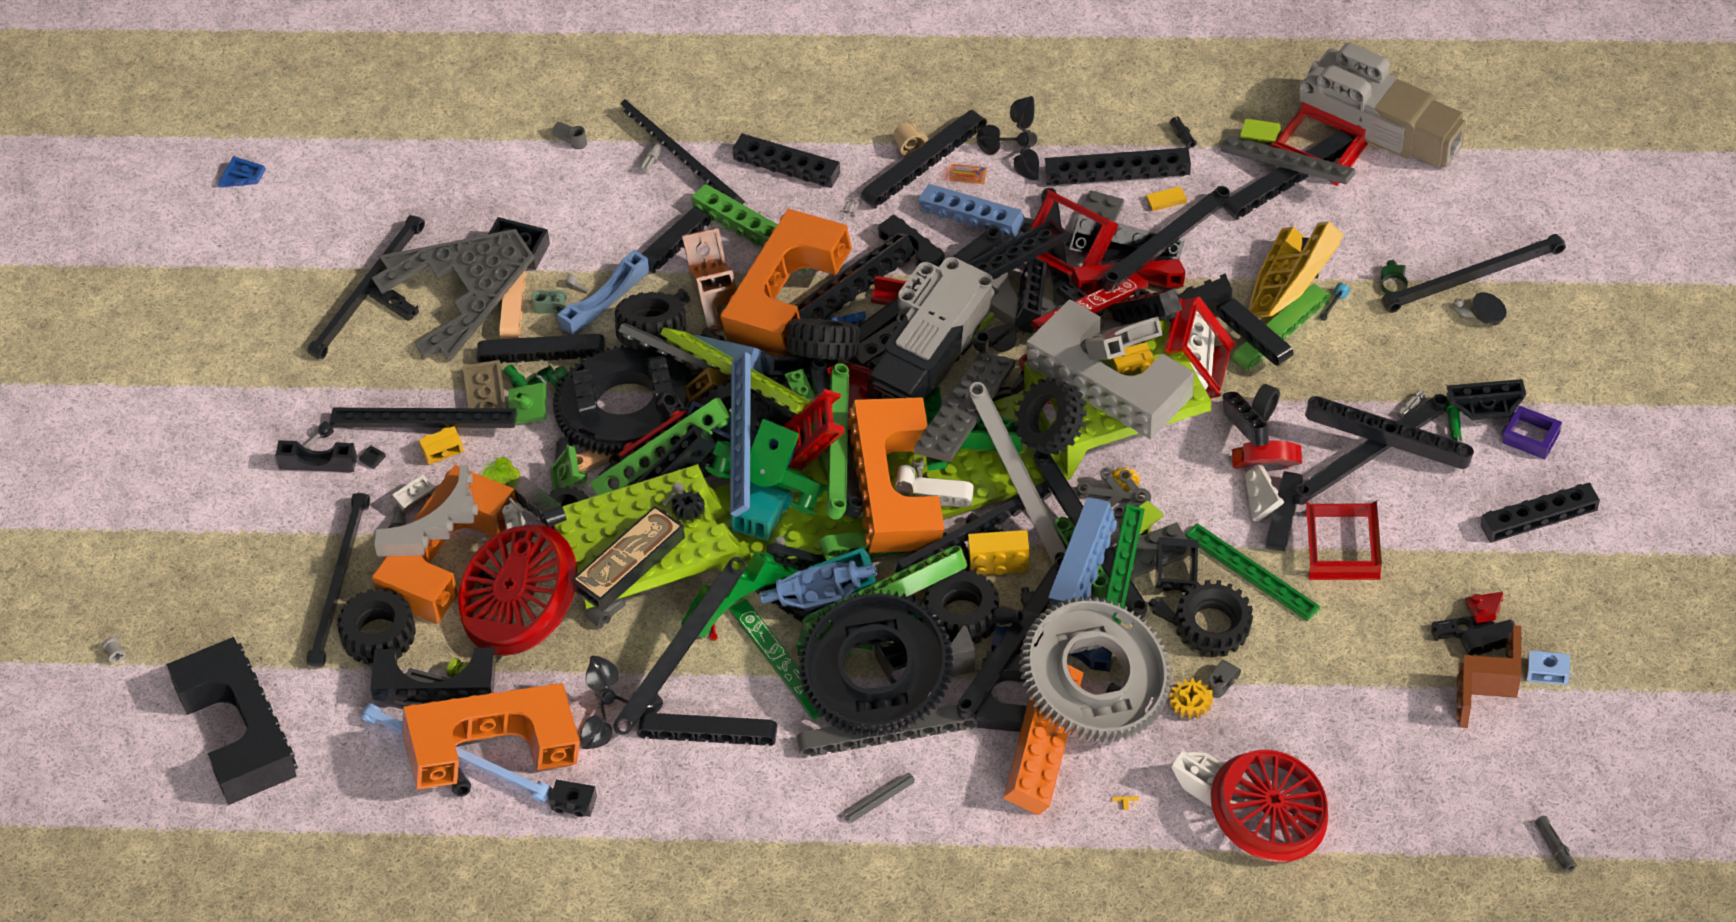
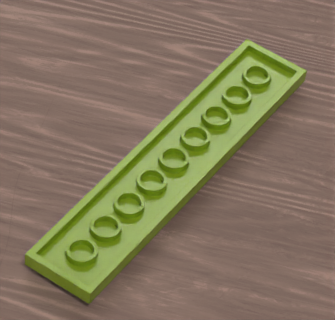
M663 327L661 335L667 338V342L674 345L679 344L681 350L693 352L694 357L707 360L706 363L710 366H718L722 373L732 374V360L734 358L685 331ZM751 368V389H759L763 396L775 398L774 402L783 406H789L788 410L799 414V411L802 412L803 408L810 402Z

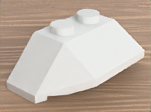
M1182 751L1171 767L1185 791L1212 807L1211 786L1216 773L1224 764L1207 753H1187ZM1237 784L1236 789L1248 791L1247 788ZM1232 795L1230 804L1248 802L1250 799ZM1244 808L1233 810V812H1242Z

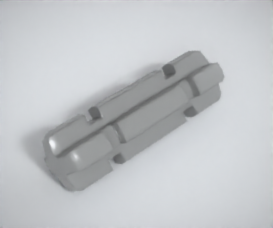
M1418 390L1414 394L1415 396H1412L1403 405L1404 407L1398 410V417L1402 418L1416 409L1425 400L1426 393Z

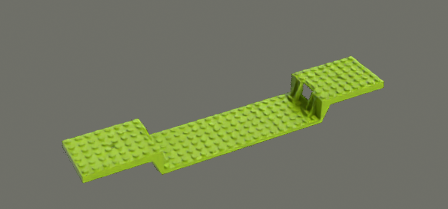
M1164 319L1159 321L1162 336L1134 345L1147 342L1154 361L1163 353L1194 372L1193 396L1165 424L1167 425L1211 411V399L1185 354L1178 352L1167 355L1164 351L1170 325ZM1110 359L1098 360L1112 369ZM1025 362L1024 391L1029 392L1031 390L1029 385L1032 383L1038 385V379L1046 380V378L1039 372L1030 369L1027 366V362ZM1021 392L993 401L1000 417L1018 421L1015 411H1019L1020 405L1017 403L1019 400L1023 401L1025 396ZM1052 398L1050 401L1057 413V402ZM1086 401L1083 410L1087 411V416H1083L1082 421L1085 422V427H1080L1079 432L1082 433L1081 436L1074 438L1075 444L1073 446L1067 445V451H1059L1058 455H1050L1066 480L1072 478L1087 450L1139 433L1129 426L1123 425L1122 422L1114 417L1108 416L1099 408L1093 407ZM1043 410L1039 420L1041 432L1048 430L1055 421L1053 419L1050 424ZM1022 444V452H1018L1034 486H1037L1045 481L1033 463L1036 450ZM850 446L848 449L852 460V451L854 449L853 446ZM959 449L952 461H947V468L932 471L927 469L926 456L914 454V451L892 452L886 455L890 482L895 491L898 468L902 465L913 467V457L915 462H920L921 457L924 459L922 478L966 481L973 485L971 505L968 507L941 505L943 519L1018 496L995 450ZM817 458L803 470L787 467L827 485V479ZM852 462L853 468L855 469L856 463ZM698 464L563 506L567 520L553 526L571 545L576 557L577 572L579 573L654 506L660 510H665L670 517L677 520L676 516L672 513V501L666 507L662 505L674 493L672 486L675 483L680 482L686 493L691 490L694 493L699 492L705 502L704 514H701L700 519L694 518L693 523L690 520H687L685 523L682 519L679 520L684 526L685 538L619 598L714 568L722 571L728 561L734 557L742 558L747 566L755 552L763 554L766 546L774 543V539L779 536L784 538L786 546L824 556L819 546V541L823 537L866 531V529L862 528V517L850 518L844 512L843 516L836 520L827 515V491L817 499L814 510L818 511L816 514H804L790 506L787 511L782 513V517L768 541L732 531L730 484L712 489L704 479ZM792 491L794 493L793 501L798 502L801 493ZM790 556V557H788V558H789V559H796L797 557H795V556ZM734 561L733 568L735 570L740 569V564ZM582 598L586 609L594 607L591 603Z

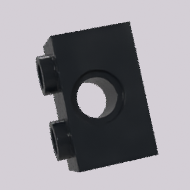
M556 779L549 799L551 810L559 814L566 812L577 817H591L597 799L596 787Z

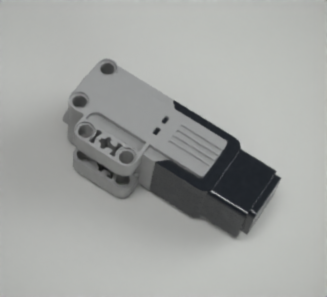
M954 257L946 258L939 267L929 262L920 263L899 291L898 307L900 312L897 316L896 330L886 342L885 353L868 375L867 398L924 399L930 397L983 321L989 316L991 298L995 294L992 288V276Z

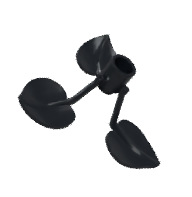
M1033 96L1018 99L1010 107L1011 120L1017 123V128L1023 131L1017 137L999 138L1000 129L995 125H986L978 131L976 142L984 153L994 155L1000 149V141H1017L1024 148L1020 150L1021 155H1017L1014 158L1015 171L1027 179L1038 180L1039 157L1034 150L1030 149L1031 146L1037 143V135L1031 132V130H1027L1034 120L1035 104Z
M1001 325L991 328L987 332L978 331L975 334V339H971V342L960 355H964L972 345H974L977 351L982 353L986 352L988 347H994L999 352L1009 351L1016 342V326Z
M599 656L590 657L585 679L587 686L595 691V696L600 701L598 705L601 708L602 720L600 717L593 715L585 721L580 735V744L583 749L601 747L607 744L612 737V727L609 723L605 722L604 704L609 705L615 699L626 704L629 701L616 695L609 688V685L617 682L618 670L609 660ZM658 693L644 713H657L661 709L663 700Z

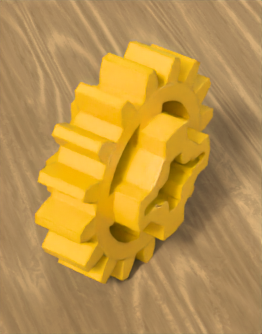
M1194 678L1191 679V682L1183 679V684L1176 682V687L1171 688V693L1169 694L1170 707L1174 708L1175 714L1180 712L1181 718L1188 715L1189 720H1191L1192 716L1199 719V714L1206 716L1207 710H1211V705L1213 704L1212 690H1208V684L1202 685V680L1196 683Z

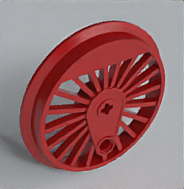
M535 524L509 528L494 535L476 551L465 568L460 582L458 608L463 628L469 639L478 648H494L495 655L499 656L519 654L541 643L557 628L573 600L575 592L572 579L578 574L576 557L566 538L550 527ZM533 537H538L535 543L531 542ZM545 540H547L549 545L541 552L540 548ZM511 542V552L508 555L506 544ZM499 549L502 556L503 566L494 554ZM554 551L555 557L539 566ZM489 558L498 569V574L484 566ZM557 565L556 573L537 576ZM481 569L494 576L495 580L479 578L478 575ZM556 580L554 589L536 586L538 583ZM475 583L493 585L473 590ZM534 593L551 594L547 605L533 597ZM486 595L471 604L472 597ZM530 600L544 608L538 617L535 616L527 604ZM485 605L474 617L472 616L473 611ZM521 607H523L532 621L528 626H524ZM513 610H514V614H515V618H516V623H517V625L512 624V623H513Z

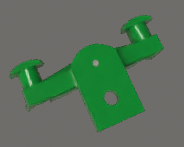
M763 419L750 451L751 482L761 487L775 486L800 492L798 502L791 501V506L804 514H816L818 511L814 510L817 499L827 491V485L813 480L808 475L787 468L800 433ZM773 439H776L779 444L775 450L770 447V442ZM717 441V446L713 451V454L716 455L712 466L705 465V468L714 476L730 478L731 443Z

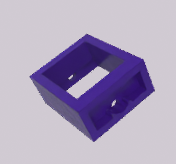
M1519 405L1516 412H1513L1510 416L1509 425L1503 427L1501 433L1504 436L1503 444L1546 460L1561 432L1562 422ZM1519 420L1548 430L1543 442L1513 432Z

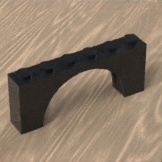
M474 648L470 662L456 676L441 682L427 683L414 680L400 670L397 665L395 649H375L370 687L372 698L378 701H424L429 699H459L473 695L479 696L493 693L496 670L494 648Z

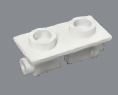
M510 497V504L504 506L502 510L506 529L526 524L522 516L523 509L518 502L515 503Z

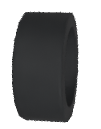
M1263 384L1252 402L1251 407L1266 422L1272 416L1280 397L1279 389Z

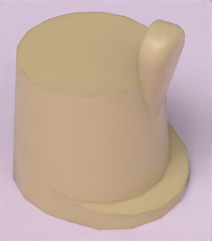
M915 123L901 124L893 133V138L904 157H907L929 141L925 134L917 131Z

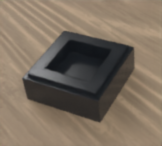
M370 445L359 457V461L375 469L386 457V454Z

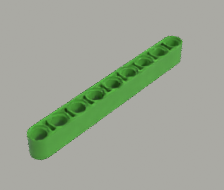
M953 546L858 592L861 596L864 595V590L871 594L872 589H874L875 593L879 594L880 589H882L883 594H887V591L890 590L891 595H894L897 591L899 597L903 593L907 597L965 569L967 563L961 547ZM835 603L829 605L832 608L836 607ZM828 606L803 618L802 622L807 634L808 629H814L812 622L818 623L817 616L824 617L822 610L827 613L829 612ZM831 621L821 635H816L818 639L825 636L833 626Z

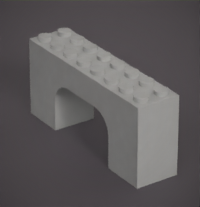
M1069 299L1027 341V366L1033 371L1044 375L1045 378L1058 379L1077 387V391L1083 394L1080 399H1084L1093 407L1099 408L1108 416L1114 417L1122 422L1123 425L1129 426L1140 435L1151 440L1193 396L1194 372L1163 353L1146 371L1135 376L1122 375L1098 360H1089L1085 341L1093 339V336L1100 334V317Z

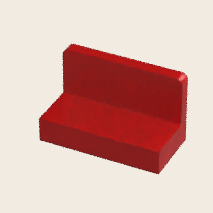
M875 276L871 303L887 305L898 297L899 291L907 281Z

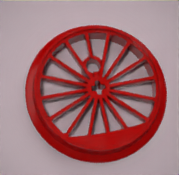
M1255 750L1228 760L1214 777L1211 786V806L1215 819L1225 835L1243 851L1267 861L1290 862L1306 857L1321 844L1328 826L1326 793L1314 772L1297 758L1276 750ZM1257 764L1263 782L1249 765ZM1264 764L1273 765L1272 785ZM1279 767L1288 771L1277 791ZM1244 772L1248 775V777L1253 781L1254 784H1252L1251 782L1242 777ZM1290 774L1300 780L1292 787L1280 793ZM1240 784L1251 792L1236 789V786ZM1302 785L1309 791V793L1286 796ZM1232 795L1254 800L1230 804ZM1312 798L1315 806L1301 804L1293 801ZM1260 806L1241 820H1238L1233 812L1236 809ZM1301 811L1316 814V822L1301 814ZM1260 812L1265 813L1254 833L1243 825V823ZM1267 815L1270 816L1269 841L1257 836ZM1276 818L1286 843L1275 842ZM1299 820L1314 830L1313 833L1308 836L1296 821ZM1291 826L1302 840L1292 842L1287 827Z

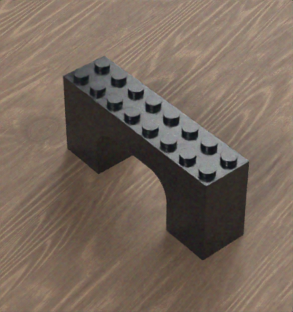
M234 637L166 664L173 686L187 715L216 703H229L238 709L247 727L246 733L238 741L207 753L214 775L228 805L297 777L295 769L298 768L291 746H288L287 738L279 728V721L272 713L271 704L266 700L262 686L260 687L258 684L259 680L256 673L251 669L252 666L248 657L244 655V648L241 643L237 644Z

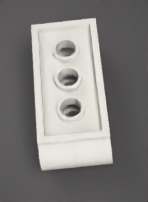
M1196 312L1188 347L1212 376L1215 334L1201 315ZM1192 365L1203 387L1206 390L1208 384L1202 378V376L1199 374L1196 368Z

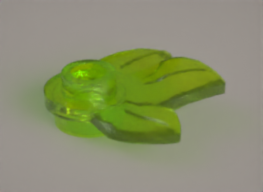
M500 457L496 459L493 466L485 469L482 476L506 485V482L519 478L520 471L518 468L513 467L512 462L508 458Z

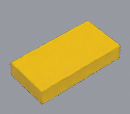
M1181 186L1146 195V200L1152 211L1187 203V198Z

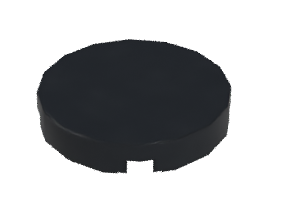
M1478 293L1470 303L1472 305V313L1483 323L1488 324L1489 322L1493 323L1492 325H1498L1506 317L1507 310L1505 305L1499 298L1490 293Z

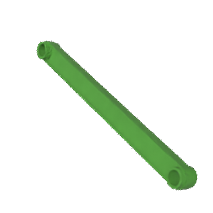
M841 363L836 364L830 374V390L841 394V397L832 405L833 421L835 424L844 426V434L828 447L827 515L836 520L840 519L846 510L849 368Z

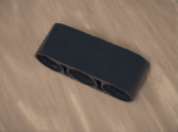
M1506 620L1473 629L1462 634L1460 640L1467 654L1473 656L1474 654L1481 655L1491 652L1492 649L1506 648V645H1508V633H1512L1515 623L1513 620Z

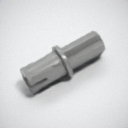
M653 144L650 151L645 153L644 160L639 168L641 172L648 173L652 165L657 163V158L663 151V147L660 144Z

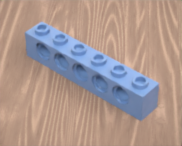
M929 183L918 198L922 211L927 214L931 213L941 218H948L958 223L962 222L985 230L995 226L1000 229L1003 236L1015 238L1025 223L1022 210Z

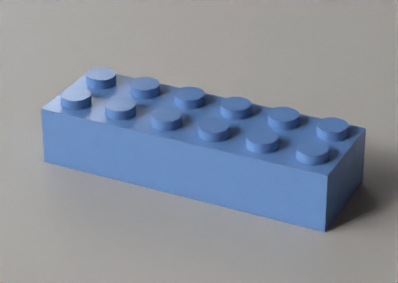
M1087 497L1048 597L1051 606L1053 604L1057 605L1059 602L1063 603L1066 599L1071 601L1073 597L1078 600L1082 596L1085 601L1091 595V586L1093 581L1095 582L1097 579L1098 567L1104 561V552L1110 545L1111 533L1117 527V520H1115L1110 502Z

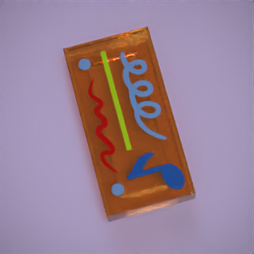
M951 164L949 181L984 185L987 167Z

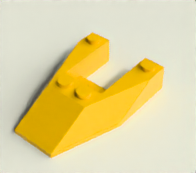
M1329 221L1316 224L1302 253L1301 245L1302 237L1304 236L1294 227L1281 229L1258 272L1248 310L1257 318L1273 316L1299 298L1336 248L1339 247L1343 234Z

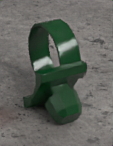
M1388 260L1386 266L1382 267L1381 288L1385 294L1389 292L1396 293L1386 289L1383 285L1384 281L1389 278L1402 280L1406 285L1405 289L1408 286V281L1405 277L1406 266L1397 265L1395 260Z
M549 365L535 373L528 380V384L544 383L546 385L551 381L555 388L560 387L558 382H561V378L565 377L568 371L564 366H559L554 371L552 366Z

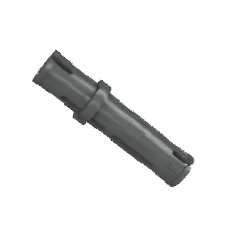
M1547 816L1537 818L1535 824L1551 847L1554 858L1558 859L1566 873L1575 870L1577 864L1570 856L1569 848L1562 843Z

